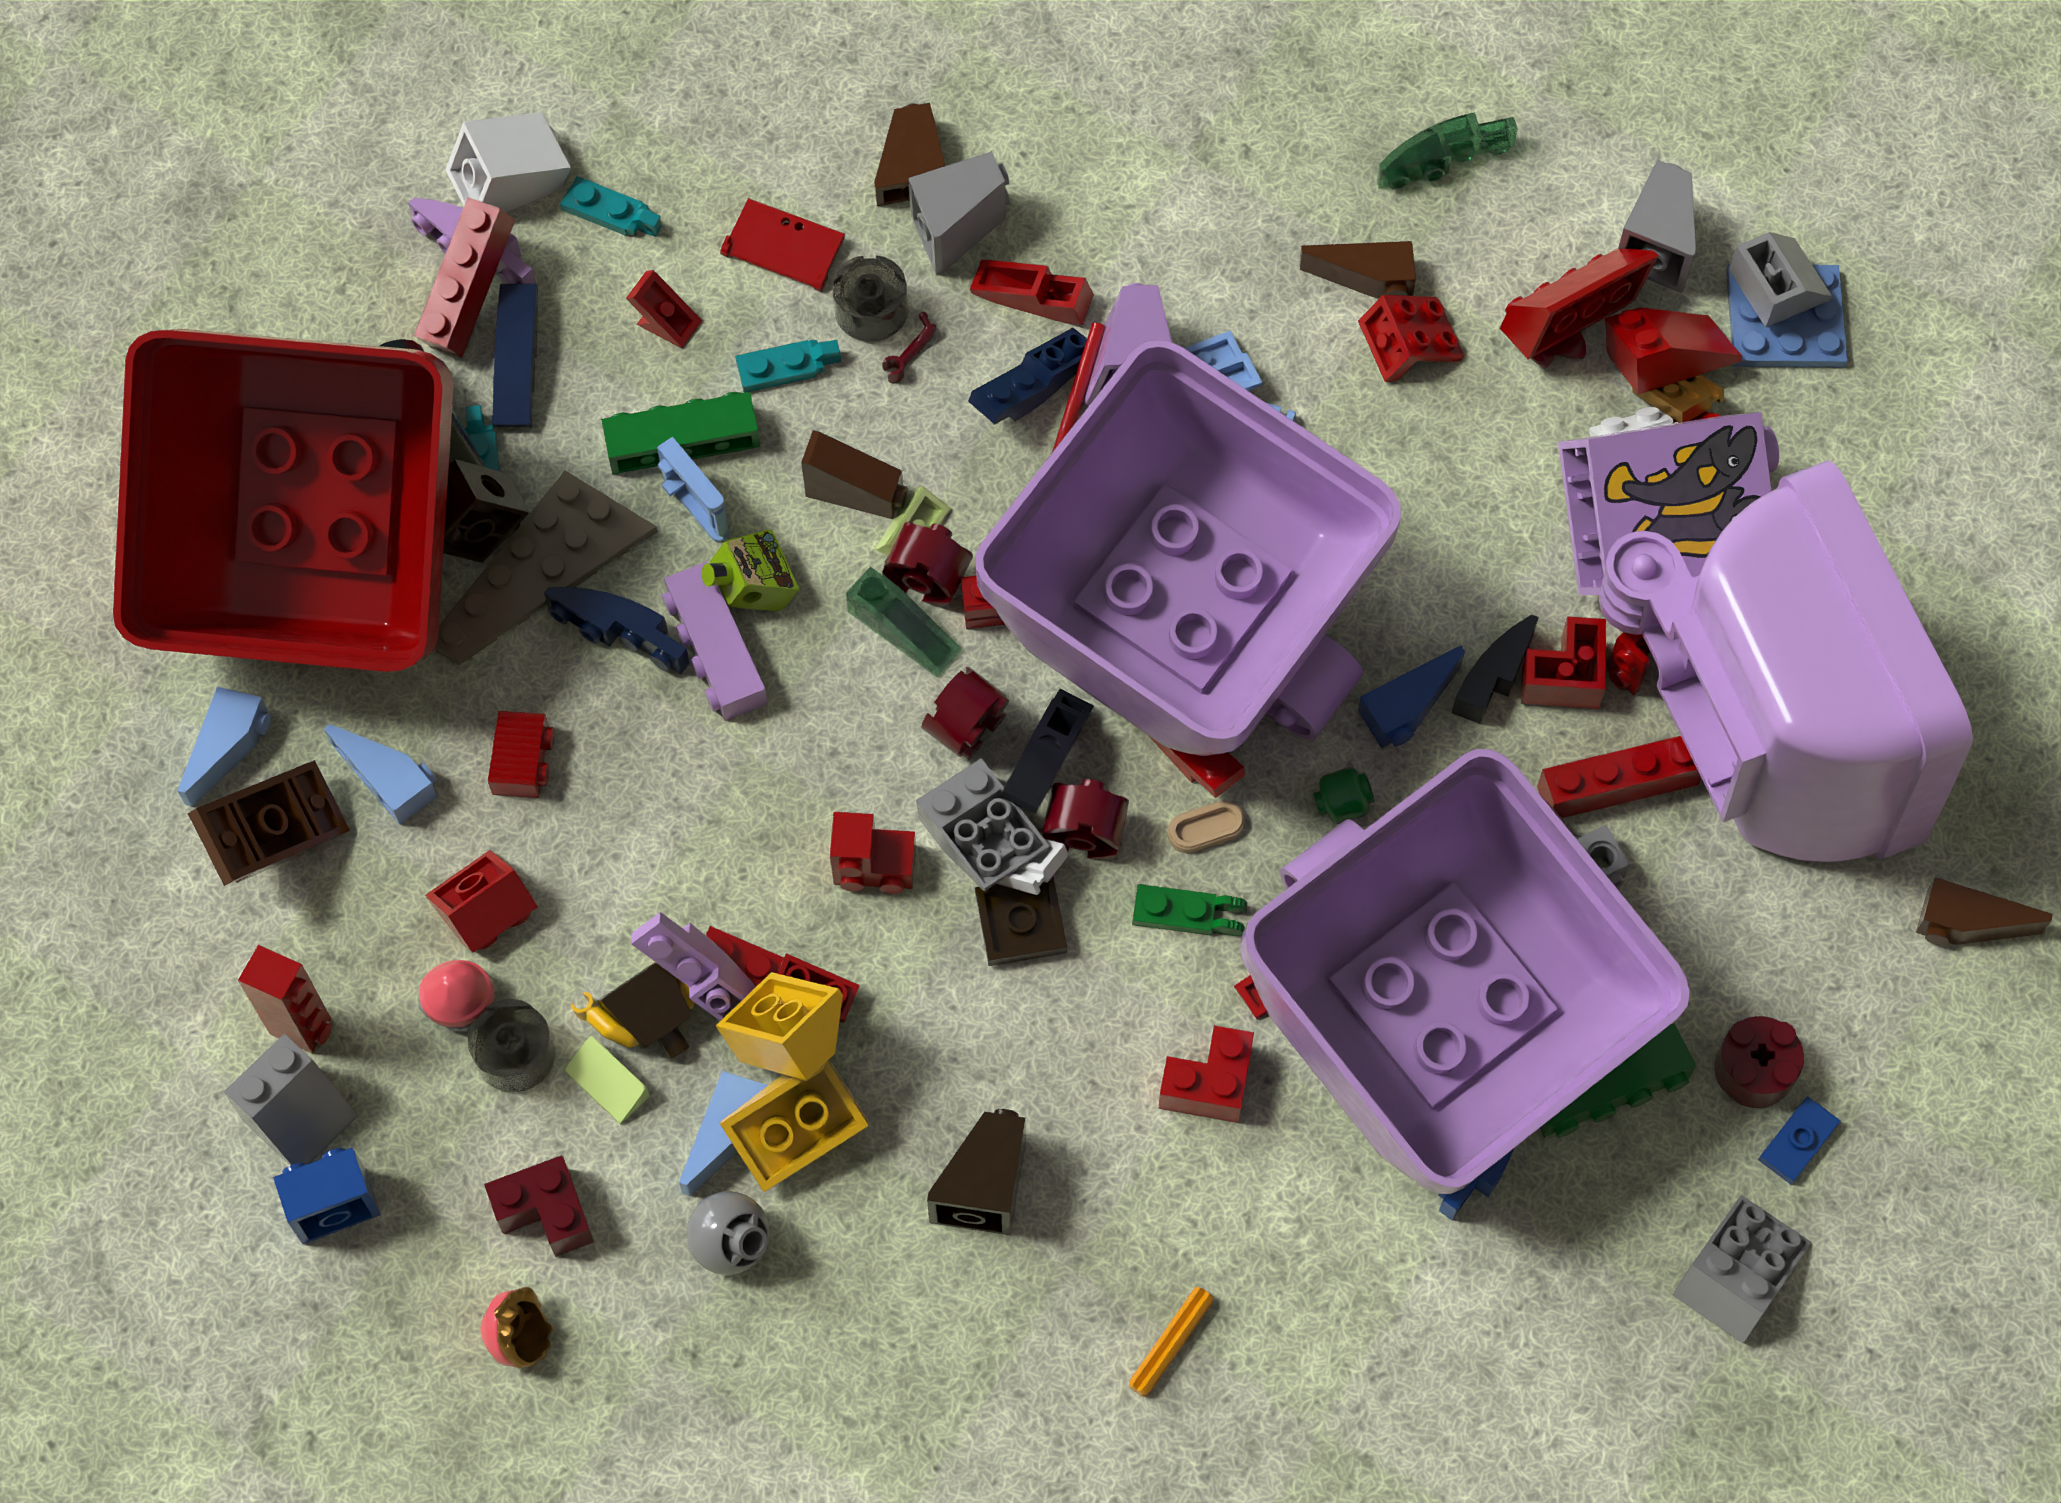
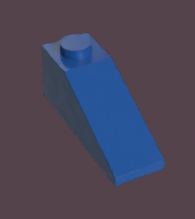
M1461 645L1360 697L1358 712L1381 748L1393 744L1395 747L1400 746L1414 736L1413 732L1417 730L1461 668L1465 650Z

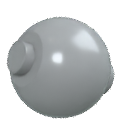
M733 1191L715 1193L702 1200L693 1210L687 1224V1243L695 1260L705 1269L721 1275L739 1274L755 1266L766 1252L770 1238L769 1222L761 1206L749 1196Z

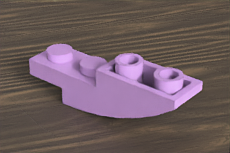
M413 198L408 202L413 217L411 223L423 236L432 235L436 239L439 248L446 254L463 208L445 202ZM511 233L496 270L499 273L498 276L503 284H536L533 269L520 259L521 252L518 240Z
M659 912L631 935V945L689 986V998L720 1021L755 988V985L737 964L691 923L682 928Z

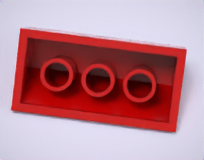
M1620 248L1604 256L1598 254L1580 269L1572 268L1559 280L1551 284L1545 282L1525 298L1519 296L1512 300L1505 309L1506 315L1499 329L1529 360L1634 302L1659 255L1654 250Z

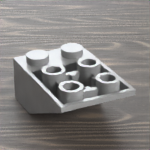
M981 758L917 799L916 802L919 820L940 848L983 891H986L1050 849V846L1020 807L1000 797L1004 787Z
M1740 1195L1672 1295L1744 1343L1811 1241Z

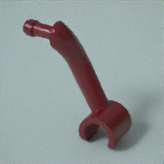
M926 312L919 313V319L924 325V329L899 357L894 355L888 356L882 363L884 371L893 367L898 369L890 372L888 375V381L892 384L898 383L904 378V368L929 342L936 331V325L930 323Z

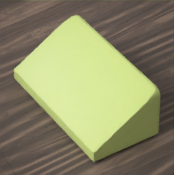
M924 486L912 490L903 508L899 510L875 550L888 556L905 522L928 528L932 524L941 525L951 508Z
M590 1036L564 1069L620 1125L650 1097L646 1086L593 1036Z

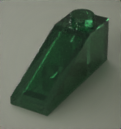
M871 566L846 592L849 614L934 676L938 677L961 651V647L900 587Z

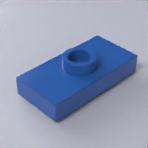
M1807 1096L1760 1155L1758 1161L1792 1185L1841 1120Z

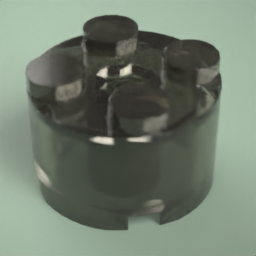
M877 255L876 259H864V256L854 257L838 269L833 281V302L835 317L841 329L849 336L869 344L877 343L896 334L906 322L909 312L907 284L902 269L892 260Z
M516 999L494 1002L486 1007V1011L478 1018L474 1019L469 1028V1052L479 1074L488 1085L501 1091L520 1092L541 1084L547 1078L555 1060V1043L547 1021L532 1005ZM518 1042V1044L514 1045V1048L510 1049L511 1043Z

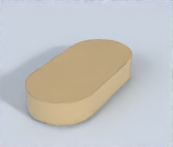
M1230 801L1215 802L1179 814L1171 820L1168 826L1169 843L1175 850L1181 853H1194L1233 840L1243 830L1244 814L1238 805Z

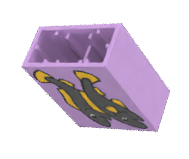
M1761 412L1719 416L1558 442L1579 595H1600L1608 551L1616 540L1628 533L1637 531L1659 533L1671 540L1679 550L1692 578L1700 575L1711 547L1725 527L1752 502L1772 491L1769 472L1775 471L1778 466L1779 445L1774 431L1769 426H1763Z

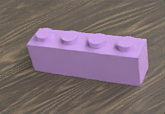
M706 561L665 577L667 592L661 595L669 615L677 614L681 624L676 626V630L684 647L691 645L695 656L691 657L690 661L697 678L702 679L705 677L710 687L704 691L712 711L720 709L724 721L764 706L768 702L765 687L719 586L707 587L702 581L701 570L708 563Z

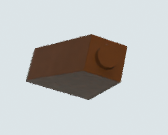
M930 102L924 104L913 103L894 109L874 181L877 206L910 201L908 178L945 166Z
M812 431L801 461L806 497L893 519L896 507L903 508L908 493V487L903 485L902 470L822 432Z

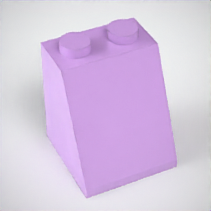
M1133 283L1128 286H1122L1104 324L1106 328L1085 395L1086 405L1092 403L1132 350L1141 343L1151 340L1172 342L1158 285Z

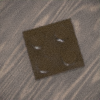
M1054 876L1048 882L1041 883L1038 895L1000 884H995L986 891H983L979 886L975 887L988 966L1067 953V943Z

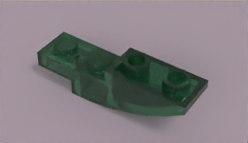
M1475 112L1437 123L1417 133L1393 150L1379 164L1377 176L1378 189L1384 187L1399 189L1406 186L1409 182L1422 179L1428 182L1436 181L1445 174H1449L1451 160L1465 162L1479 154L1490 152L1493 155L1505 153L1515 145L1518 128L1514 117L1479 124Z

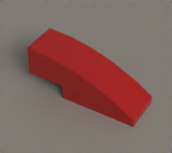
M981 259L970 287L972 294L990 302L1058 322L1083 325L1094 297V293L1086 278L1054 275L1046 265Z

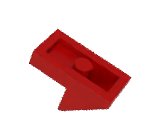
M654 270L646 271L626 297L630 304L642 315L636 325L679 348H683L702 322V319Z

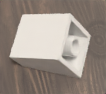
M538 112L463 122L445 170L463 206L468 197L508 212L561 190L571 167L567 155L563 154L556 140L554 129L549 126L543 113Z

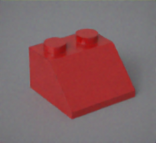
M491 850L425 895L459 941L472 953L490 947L497 940L499 934L509 927H516L524 923L529 918L530 912L538 908L516 871Z

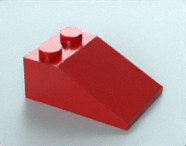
M1639 307L1605 318L1607 354L1638 395L1742 361V355L1709 315Z

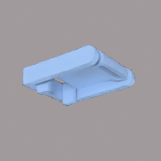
M671 437L657 447L660 459L658 467L662 471L664 479L662 488L670 497L674 494L712 540L715 542L726 540L730 533L723 496L677 441Z

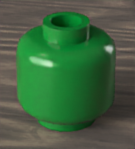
M1347 767L1322 776L1319 782L1320 791L1314 793V799L1320 815L1328 813L1330 819L1336 824H1341L1347 819L1353 820L1367 815L1370 804L1375 802L1366 773L1359 774L1353 767Z

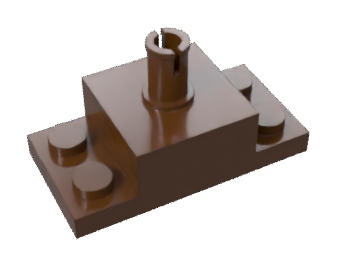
M315 760L200 806L188 813L224 886L235 881L239 883L292 860L311 848L350 831Z

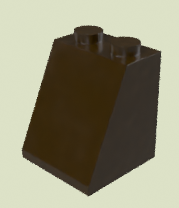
M996 1109L994 1113L984 1111L928 1192L929 1223L1011 1235L1026 1146V1117H1019L1017 1112L1008 1109Z

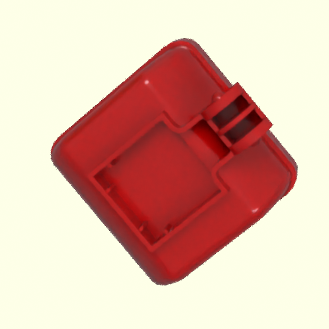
M190 329L150 331L137 337L128 348L125 358L113 601L114 623L122 637L135 646L150 650L382 672L401 671L424 661L435 650L439 630L454 388L452 373L444 361L431 353L415 349Z

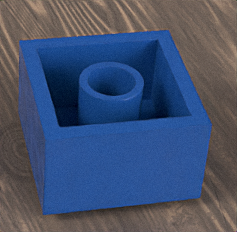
M353 1147L347 1150L345 1148L330 1150L320 1160L307 1165L306 1163L290 1165L282 1171V1174L273 1177L287 1222L302 1244L381 1215L367 1171Z

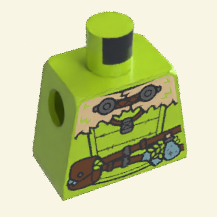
M765 530L727 540L712 557L710 563H706L701 570V578L704 585L707 587L719 586L726 603L735 608L780 611L787 606L799 591L797 582L773 530Z

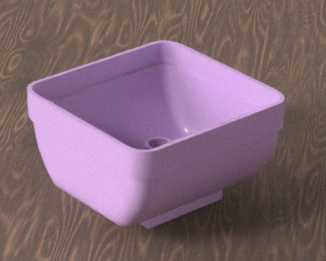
M1151 340L1141 343L1132 350L980 544L975 555L977 586L983 598L996 609L1002 621L1029 653L1165 747L1200 756L1234 751L1245 742L1266 713L1274 721L1295 735L1304 739L1314 740L1363 676V670L1358 661L1345 648L1325 634L1392 546L1401 520L1400 502L1394 491L1382 480L1185 348L1170 341Z
M1827 460L1782 477L1777 489L1768 492L1741 511L1721 532L1708 553L1700 575L1692 578L1679 550L1672 541L1659 533L1637 531L1628 533L1616 540L1608 551L1599 596L1601 612L1610 625L1620 631L1643 635L1658 666L1659 678L1657 688L1723 822L1734 819L1740 834L1749 844L1783 857L1802 861L1841 862L1859 859L1872 854L1877 859L1882 860L1927 842L1972 747V728L1966 709L1848 482L1833 462Z
M1475 749L1465 753L1365 830L1350 819L1343 821L1281 868L1280 876L1286 890L1255 913L1242 934L1240 944L1243 963L1253 979L1255 988L1270 1018L1376 1152L1393 1167L1414 1179L1421 1187L1439 1194H1452L1463 1189L1682 1015L1688 1007L1690 995L1687 977L1674 957L1518 767L1506 756L1491 749Z

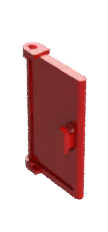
M748 198L730 236H726L720 254L726 257L732 256L807 284L821 292L828 280V272L844 241L845 233Z

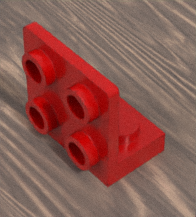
M1382 295L1358 320L1384 382L1399 380L1417 361L1458 362L1464 358L1458 338L1450 325L1443 305L1437 297Z

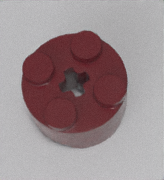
M905 522L885 560L882 575L892 587L905 595L908 589L924 594L922 602L933 606H946L954 597L961 583V577H964L973 554L951 539L952 532L940 524H932L928 528Z
M968 666L965 673L963 671L957 673L934 701L937 705L935 716L933 717L927 713L921 728L958 757L963 756L970 760L983 743L979 739L984 731L989 729L991 732H994L1004 720L1006 713L1003 710L1008 705L1009 699L1006 698L1007 695Z
M1093 779L1083 780L1082 785L1054 783L1050 792L1042 837L1064 844L1067 852L1069 848L1088 851V859H1112L1117 856L1121 846L1129 800L1105 791L1106 785Z
M1765 1016L1749 1017L1738 1021L1728 1031L1716 1054L1714 1063L1716 1080L1723 1091L1740 1105L1750 1108L1773 1106L1788 1095L1800 1076L1804 1065L1803 1047L1796 1035L1795 1029L1787 1022H1781ZM1759 1061L1761 1064H1765V1066H1759Z

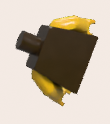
M656 962L597 1000L598 1004L589 992H584L582 994L589 1002L587 1007L577 1009L573 1003L570 1006L580 1020L587 1021L604 1038L624 1047L633 1048L638 1046L641 1049H645L658 1041L670 1060L690 1047L678 1029L679 1025L692 1017L690 1010L695 1005V1002L689 998L690 987Z

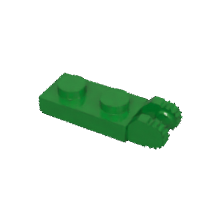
M1138 884L1132 925L1210 936L1211 933L1240 936L1244 932L1245 925L1242 922L1224 918L1213 920L1214 910L1243 913L1247 911L1248 902L1241 897L1228 895L1216 897L1217 894Z

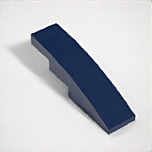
M500 284L493 377L492 425L494 427H532V392L535 390V358H537V284Z

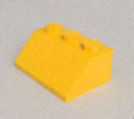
M771 972L716 1027L740 1062L808 1081L810 1078L818 1075L823 1070L825 1063L835 1054L843 994L838 988Z

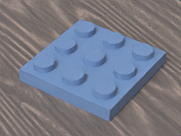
M1728 264L1726 276L1731 343L1742 355V361L1733 364V367L1845 368L1847 364V350L1839 265H1812L1832 295L1830 301L1765 327L1729 270L1730 264Z

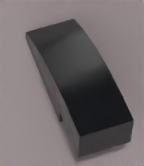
M1531 614L1512 626L1480 656L1465 677L1455 697L1452 714L1481 724L1493 692L1509 697L1535 633L1539 617Z

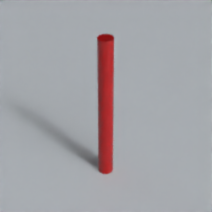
M1093 322L1052 452L1078 420L1106 328L1101 323Z

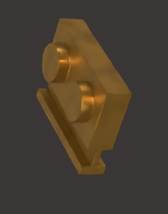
M1703 375L1691 377L1639 395L1632 388L1634 394L1679 423L1690 421L1711 409V404L1715 401L1719 403L1724 401V388Z

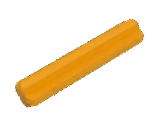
M1195 1287L1129 1380V1387L1134 1392L1143 1397L1149 1395L1212 1305L1213 1296L1208 1291Z

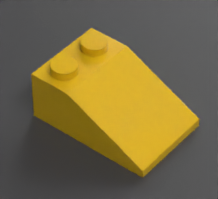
M830 1059L825 1063L823 1070L808 1081L782 1074L719 1122L763 1192L869 1126L865 1114Z

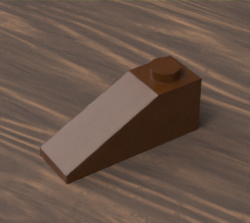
M1412 241L1301 246L1299 267L1304 272L1376 299L1382 295L1413 296L1416 274Z
M1935 877L1926 892L1916 933L1924 935L1928 942L1940 946H1945L1949 943L1959 945L2043 934L2050 924L2053 914Z

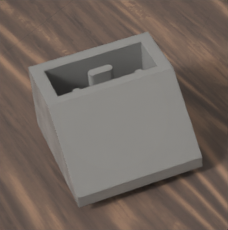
M1768 232L1736 246L1729 270L1765 327L1831 300L1832 295L1795 238Z

